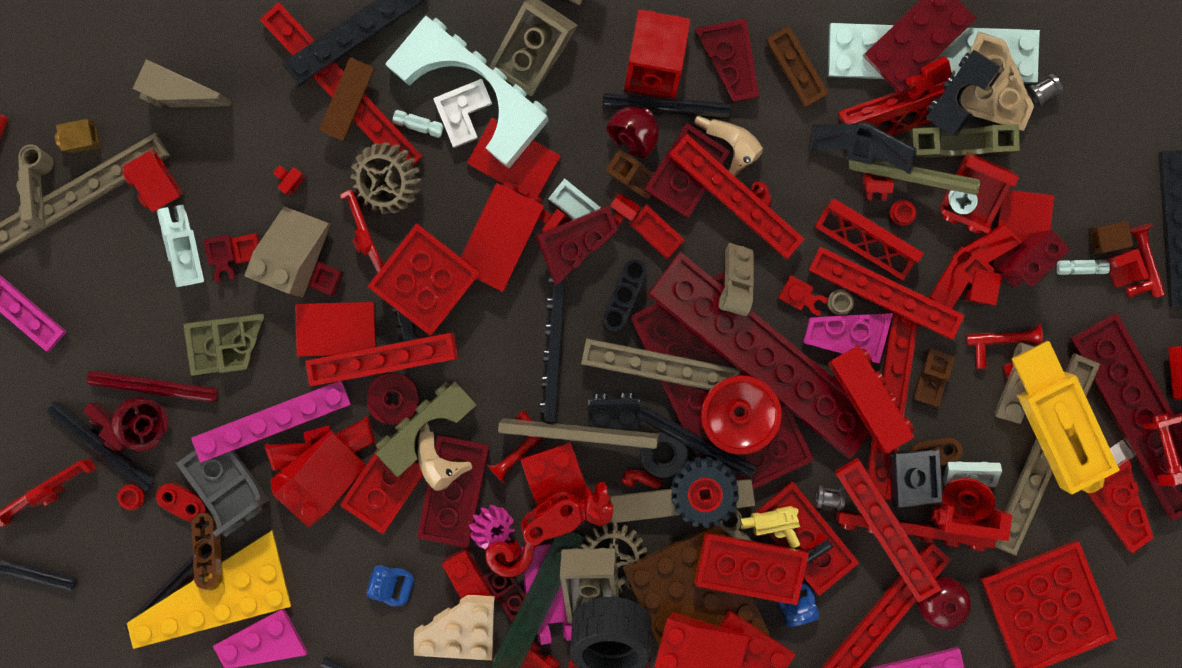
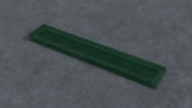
M574 532L554 537L490 668L521 667L561 586L560 566L562 550L579 549L584 537Z

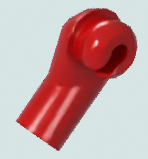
M760 181L754 182L751 186V191L770 207L772 198L768 186Z
M637 469L626 470L624 477L621 479L622 483L629 487H634L637 480L655 490L662 483V478L656 477L646 470Z

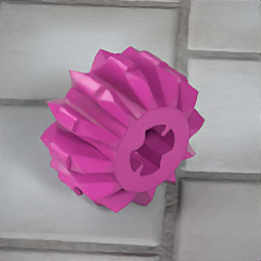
M490 504L488 509L481 507V514L479 516L473 515L475 522L469 524L472 530L470 536L480 548H488L489 545L496 541H511L508 535L515 531L511 525L514 520L507 513V510Z

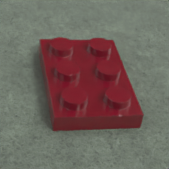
M686 123L643 190L688 218L706 191V188L668 154L686 134L694 139L721 165L730 151Z

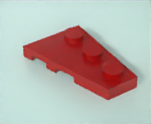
M1125 458L1117 464L1120 471L1106 477L1102 488L1087 494L1126 549L1134 553L1154 537L1145 508L1142 507L1139 498V489L1131 472L1130 460Z

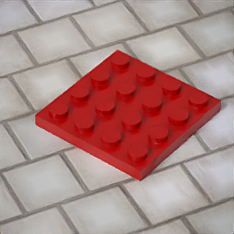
M1077 540L980 578L1015 668H1045L1118 639L1081 544Z

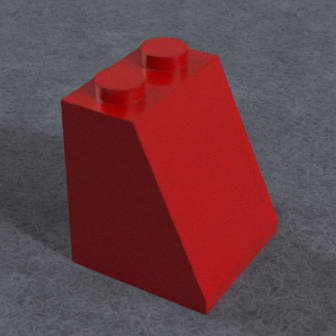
M638 10L624 91L675 99L682 73L690 19L678 15L672 16L656 13L651 10Z

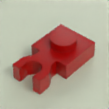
M943 56L922 67L921 75L906 78V83L910 87L915 86V88L908 91V94L911 98L916 99L925 91L932 94L943 88L948 78L952 75L950 61Z
M789 275L777 297L800 311L805 305L815 316L821 314L819 310L814 308L815 301L819 300L824 304L828 301L824 296L812 295L811 292L814 287L792 275Z

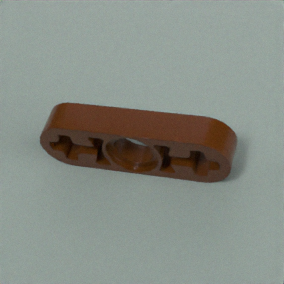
M200 513L192 521L194 582L201 589L214 590L222 582L220 535L215 537L213 534L217 529L213 516L207 513ZM206 521L209 522V526L203 530L202 525H205ZM210 544L212 553L208 558L204 559L202 549L205 545ZM204 563H205V564H212L211 566H210V565H207V567H204V566H203ZM209 573L212 574V578L208 579V582H205V577H207Z

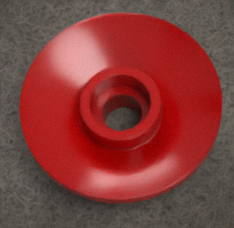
M958 478L950 481L942 492V501L954 506L953 515L960 519L979 521L989 517L994 511L996 501L993 492L988 486L978 480Z

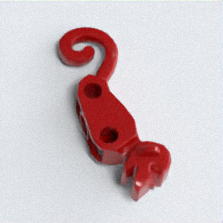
M599 482L593 494L590 487H586L582 499H578L575 495L566 491L558 492L530 511L521 521L525 544L519 561L510 566L500 564L495 558L498 553L504 554L506 562H512L514 554L509 544L503 541H496L489 545L485 552L489 568L502 577L518 576L527 570L531 564L535 545L538 546L546 539L574 531L584 520L598 526L608 524L612 519L614 506L610 500V495H608L606 483ZM560 497H568V499L557 502ZM535 518V519H533L531 522H529L528 525H527V522H528L529 519Z

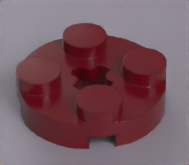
M397 372L380 375L370 384L367 392V408L370 414L377 421L385 424H399L406 417L410 419L415 414V409L420 402L416 384L408 376ZM388 392L392 394L397 392L399 394L398 405L394 403L389 405L387 403L389 399L387 396Z

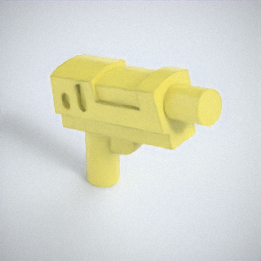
M792 506L777 508L770 512L752 513L751 517L740 519L742 530L753 528L755 535L774 532V536L778 538L786 537L791 548H796L800 545L793 528L800 527L797 508Z

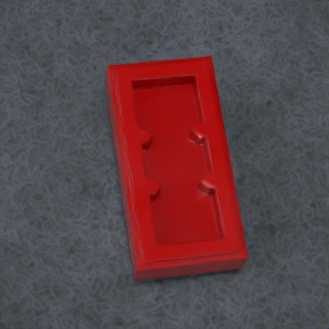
M648 205L629 223L636 232L666 259L685 241Z

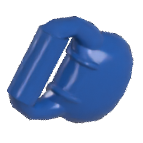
M376 565L369 580L367 597L372 600L382 601L391 606H402L408 603L415 579L405 569H390L384 565ZM405 576L399 598L395 600L392 598L397 577Z
M804 580L801 591L807 590V596L801 597L797 605L777 602L780 610L783 612L784 621L789 628L819 619V610L815 604L814 590Z

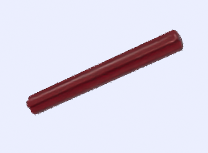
M89 371L87 375V384L210 403L216 402L218 397V390L216 388L99 371Z

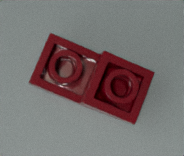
M99 402L88 403L83 412L89 416L88 420L98 427L104 426L98 435L104 439V445L113 451L128 449L114 437L111 429L113 415Z
M493 571L483 576L485 583L495 596V599H498L511 621L527 612L525 591L515 577H502Z

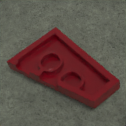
M747 19L695 28L733 102L760 98Z
M609 205L535 235L554 285H558L568 273L576 269L588 255L596 251L618 231Z

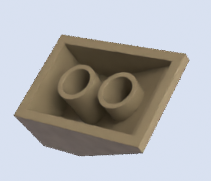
M526 0L489 68L491 70L495 67L507 76L506 80L513 85L517 84L532 97L566 48L578 25L541 0Z
M147 59L133 87L134 90L141 93L140 99L161 109L164 104L171 108L231 106L233 102L220 93Z
M284 206L253 251L244 276L285 293L303 297L331 224Z
M575 548L562 550L560 580L568 623H572L574 611L584 602H588V600L611 596L619 598L615 549Z

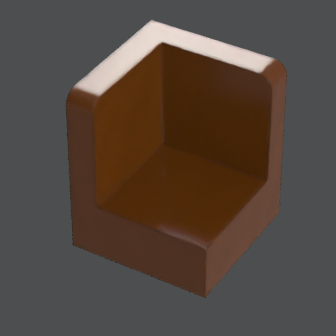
M1128 221L1088 229L1093 254L1133 246Z

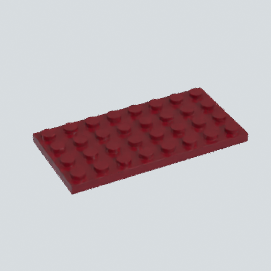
M724 271L712 278L725 288ZM658 303L630 316L647 351L736 368ZM660 380L681 426L712 442L708 438L701 420L702 405L710 390ZM780 404L782 413L781 423L773 440L756 452L735 454L756 466V470L751 478H747L731 469L736 480L752 479L753 489L814 461L792 413L782 404ZM736 408L735 414L741 415L744 411V408ZM693 449L696 457L706 459V455Z

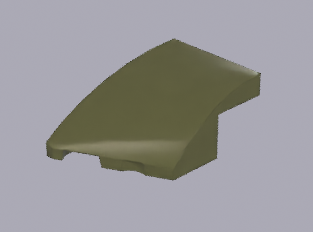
M264 314L184 323L183 327L191 376L247 369Z

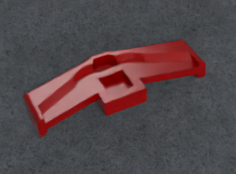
M348 190L340 194V198L342 200L348 199L358 230L354 231L356 238L353 239V243L358 253L363 252L364 256H370L377 272H379L384 263L369 234L356 198L357 193Z
M1004 223L991 231L990 234L987 233L971 244L961 247L952 256L950 264L935 286L929 299L952 309L967 284L972 285L975 270L994 272L995 269L989 262L1012 250L1024 241Z
M368 416L336 434L354 453L375 443ZM330 426L304 432L306 443L265 444V450L272 470L278 471L287 467L331 431Z
M90 458L78 461L0 510V526L4 527L11 524L12 520L10 518L29 505L35 507L43 504L46 507L59 499L57 494L64 491L62 484L84 471L91 473L97 469Z

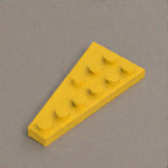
M273 530L221 562L222 582L218 588L214 590L201 589L196 586L193 580L128 621L127 626L133 649L291 607ZM209 573V575L205 577V582H208V579L212 578V574Z

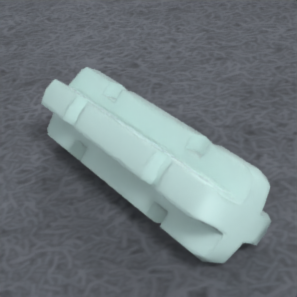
M399 110L395 111L392 119L395 125L402 127L405 125L408 129L425 134L429 132L431 136L438 138L441 137L444 129L442 123L436 121L432 123L429 119L413 114L407 115L406 112Z
M1070 260L1058 261L1056 265L1057 274L1068 275L1070 273L1072 275L1107 274L1110 271L1108 260H1074L1071 262Z

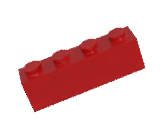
M857 345L830 361L828 365L881 453L887 454L914 438L912 434L914 427L907 417L903 418L898 411L900 404L893 394L889 395L884 387L886 381L879 371L875 372L870 364L872 358L865 348L861 349Z

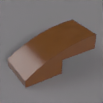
M619 149L605 172L648 201L651 194L643 189L654 172Z
M931 348L928 350L916 383L912 401L935 409L940 406L945 383L949 381L955 356Z

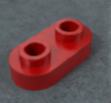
M177 483L162 485L156 493V501L160 507L188 522H192L196 515L207 513L208 507L198 494ZM167 492L172 494V501L166 500L165 495ZM190 504L196 507L194 514L188 510Z

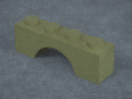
M1019 124L962 129L958 136H952L939 127L913 128L906 132V143L917 149L916 158L965 156L967 152L976 156L1011 155L1020 151Z
M447 381L444 382L435 391L437 396L429 402L427 399L415 409L418 413L411 420L408 417L403 419L395 427L398 431L391 438L386 435L375 445L378 450L374 453L396 477L401 475L417 460L414 448L415 437L419 429L426 422L443 418L457 423L476 406L473 400L456 382H451L450 384Z

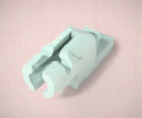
M184 205L173 207L175 218L178 220L176 223L172 222L168 207L157 209L168 261H171L176 287L204 282L194 232L190 230Z

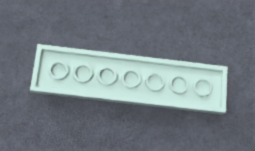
M831 23L829 25L827 77L884 79L862 55L894 25ZM967 28L934 60L936 61L943 56L950 61L952 75L956 76L961 68L959 66L961 59L967 52L970 53L979 31L1004 39L1024 84L1038 83L1040 30Z

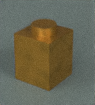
M83 119L56 125L55 141L57 146L61 148V151L73 154L101 148L96 122Z

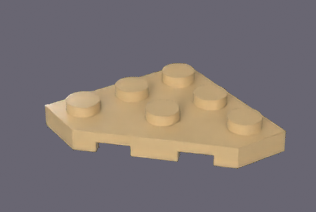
M978 31L970 54L973 49L979 51L1005 70L989 92L977 85L967 87L962 93L961 103L966 110L973 114L972 116L1002 125L1019 124V130L1024 131L1034 105L1025 89L1019 70L1011 57L1008 45L1002 38Z
M467 595L454 608L450 609L448 607L436 615L428 625L424 626L422 624L416 628L414 632V656L492 661L495 596Z

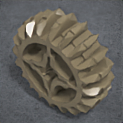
M388 142L382 145L379 143L373 144L371 148H365L363 154L356 157L358 163L352 166L357 172L350 177L356 180V184L352 188L358 189L360 192L356 198L365 199L363 206L367 207L372 204V212L381 210L382 214L389 212L394 214L399 212L400 209L404 210L409 206L408 203H412L416 199L413 194H417L420 191L415 185L422 180L415 177V173H418L420 169L413 168L412 164L415 162V159H407L408 151L403 150L400 152V145H393L391 147ZM381 158L390 161L391 164L384 166L383 164H378L375 160ZM383 191H387L389 193L395 194L397 197L388 198L381 195L380 193Z
M613 523V530L609 531L607 524L603 525L604 532L602 533L599 532L597 527H594V538L590 534L585 535V539L589 544L580 543L581 549H594L599 542L610 538L607 549H612L614 546L616 557L620 556V559H617V569L622 565H628V563L643 558L640 555L647 553L646 547L638 548L643 543V539L637 538L633 540L637 532L632 530L627 535L628 526L625 524L622 526L621 531H617V523ZM618 539L627 542L633 549L634 555L621 552L618 549ZM626 574L618 577L619 593H623V584H626L628 589H632Z

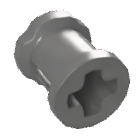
M1054 74L1047 76V80L1036 86L1031 85L1027 88L1029 97L1037 107H1041L1046 100L1055 95L1061 96L1064 93L1061 82Z
M818 485L815 507L837 508L838 511H843L846 498L845 488L840 487L837 490Z

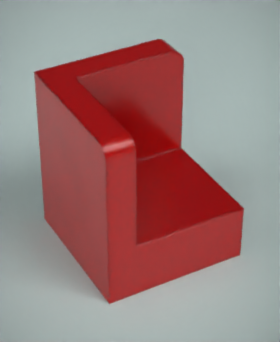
M1139 249L1127 250L1105 258L1110 263L1109 273L1115 287H1121L1134 281L1149 278Z
M979 269L975 270L971 290H965L963 300L988 306L996 305L1003 274Z

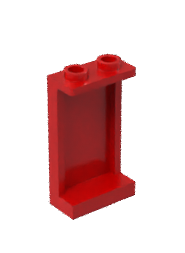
M504 181L503 185L496 183L461 256L463 260L480 272L476 279L502 292L506 290L509 279L545 206L540 204L541 198L529 192L525 197L517 193L518 187Z

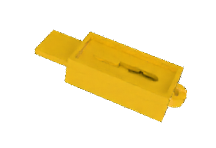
M1046 341L1012 358L1013 364L1026 391L1018 394L1017 397L1059 487L1070 494L1080 490L1086 493L1096 492L1103 487L1106 477L1120 470L1077 376L1063 372L1050 341Z

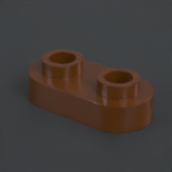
M951 437L916 442L909 449L910 451L940 450V466L947 465L948 462H957L963 452L960 442ZM946 445H949L951 451L949 454L945 455L943 452V448Z

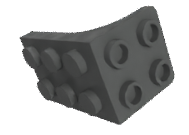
M194 450L176 463L210 510L217 529L213 532L215 537L223 534L225 537L244 525L242 519L245 518L248 521L266 509L263 504L270 499L235 451L200 463L196 450Z

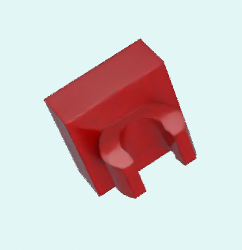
M279 165L273 172L276 177L282 180L277 188L289 196L294 193L306 178V175L295 167L288 172Z
M868 173L863 174V183L868 201L872 200L874 192L880 193L882 201L887 199V193H893L894 182L892 178Z
M619 193L610 205V207L616 210L613 218L618 226L625 217L632 221L641 208L622 193Z
M558 209L553 215L543 210L539 217L546 224L542 229L543 232L571 220Z

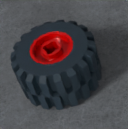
M707 456L706 459L696 457L692 462L690 460L685 462V466L677 470L671 487L672 502L678 515L681 514L682 519L686 522L691 521L693 526L698 527V524H701L704 528H709L710 524L718 526L723 519L727 521L730 518L729 514L731 512L734 513L736 502L739 500L737 481L731 469L725 466L722 461L718 459L715 461L712 460V457Z

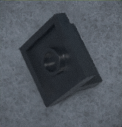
M899 450L898 453L890 454L892 507L901 508L942 503L940 450Z

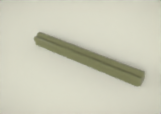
M875 159L872 165L849 160V169L853 171L977 195L980 188V180L919 167H914L912 173L908 174L906 171L884 160Z

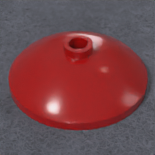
M747 375L731 376L718 382L706 395L701 411L702 425L708 438L718 448L732 454H749L768 445L779 430L782 416L779 399L771 387L762 380ZM736 408H744L743 413L741 415H736Z

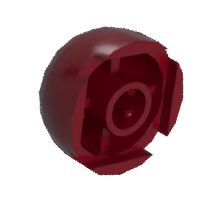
M625 107L620 109L607 123L606 131L609 137L619 147L622 142L630 147L631 150L628 153L633 156L646 158L658 142V125L653 113L646 108Z
M142 397L130 398L122 402L115 410L111 429L114 437L124 447L135 451H147L160 443L159 439L162 437V434H166L168 417L164 408L155 401Z
M938 576L935 579L940 585L941 591L919 603L916 601L922 618L933 627L944 630L954 629L963 624L970 614V595L965 587L955 579L947 576Z

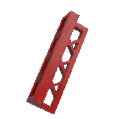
M915 86L908 87L899 94L893 92L839 111V120L842 124L867 122L875 124L877 128H879L882 122L891 120L893 122L890 126L881 131L894 136L931 123L926 118L929 115L927 110L935 98L940 99L945 90L941 88L932 94L925 91L920 97L913 99L909 96L908 91L915 88ZM917 112L912 120L903 121L907 113Z
M836 199L828 202L814 225V228L901 281H904L914 263H918L924 254ZM829 213L838 218L840 229L831 231L822 225ZM844 222L851 226L844 227ZM853 228L859 230L863 242L852 244L848 241L845 230ZM841 231L843 238L836 234V232ZM866 235L872 238L873 240L867 241ZM878 242L882 244L885 256L875 258L870 255L868 243ZM864 245L865 251L857 246ZM888 249L892 250L895 253L889 254ZM900 255L908 260L901 273L892 268L890 257ZM885 258H886V263H887V264H885V263H883L882 261H880V259H885Z

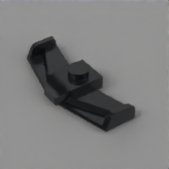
M862 121L858 124L813 125L808 151L848 149L846 159L870 165L874 163L876 156L906 171L908 174H911L917 155L915 147L879 130L875 124Z

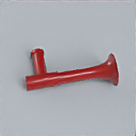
M1153 223L1130 229L1131 234L1135 237L1140 247L1149 278L1146 282L1126 287L1125 290L1129 298L1149 290L1152 291L1153 297L1165 295L1160 274L1156 268L1149 244L1148 234L1150 227L1154 225Z
M1040 323L1034 329L1026 332L966 334V345L975 346V368H987L985 345L1029 342L1038 346L1043 343Z
M525 410L515 417L518 420L533 421L525 413ZM528 436L502 462L496 465H486L505 485L504 477L507 471L532 447L534 448L542 441L544 437Z

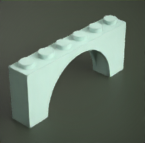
M425 16L385 65L409 86L425 73L448 66L467 68L484 77L494 88L499 105L498 124L486 149L507 168H510L549 121L545 114L547 109L536 100L532 104L525 98L527 93L517 84L513 87L505 81L507 76L495 67L491 70L486 66L487 60L477 51H474L473 54L465 48L467 43L455 34L451 37L445 32L447 27L437 18L432 21Z

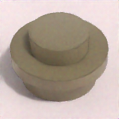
M838 289L829 295L827 305L832 313L845 315L852 310L854 299L847 290Z

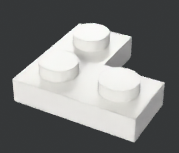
M482 79L433 98L453 148L478 139L468 114L492 105Z

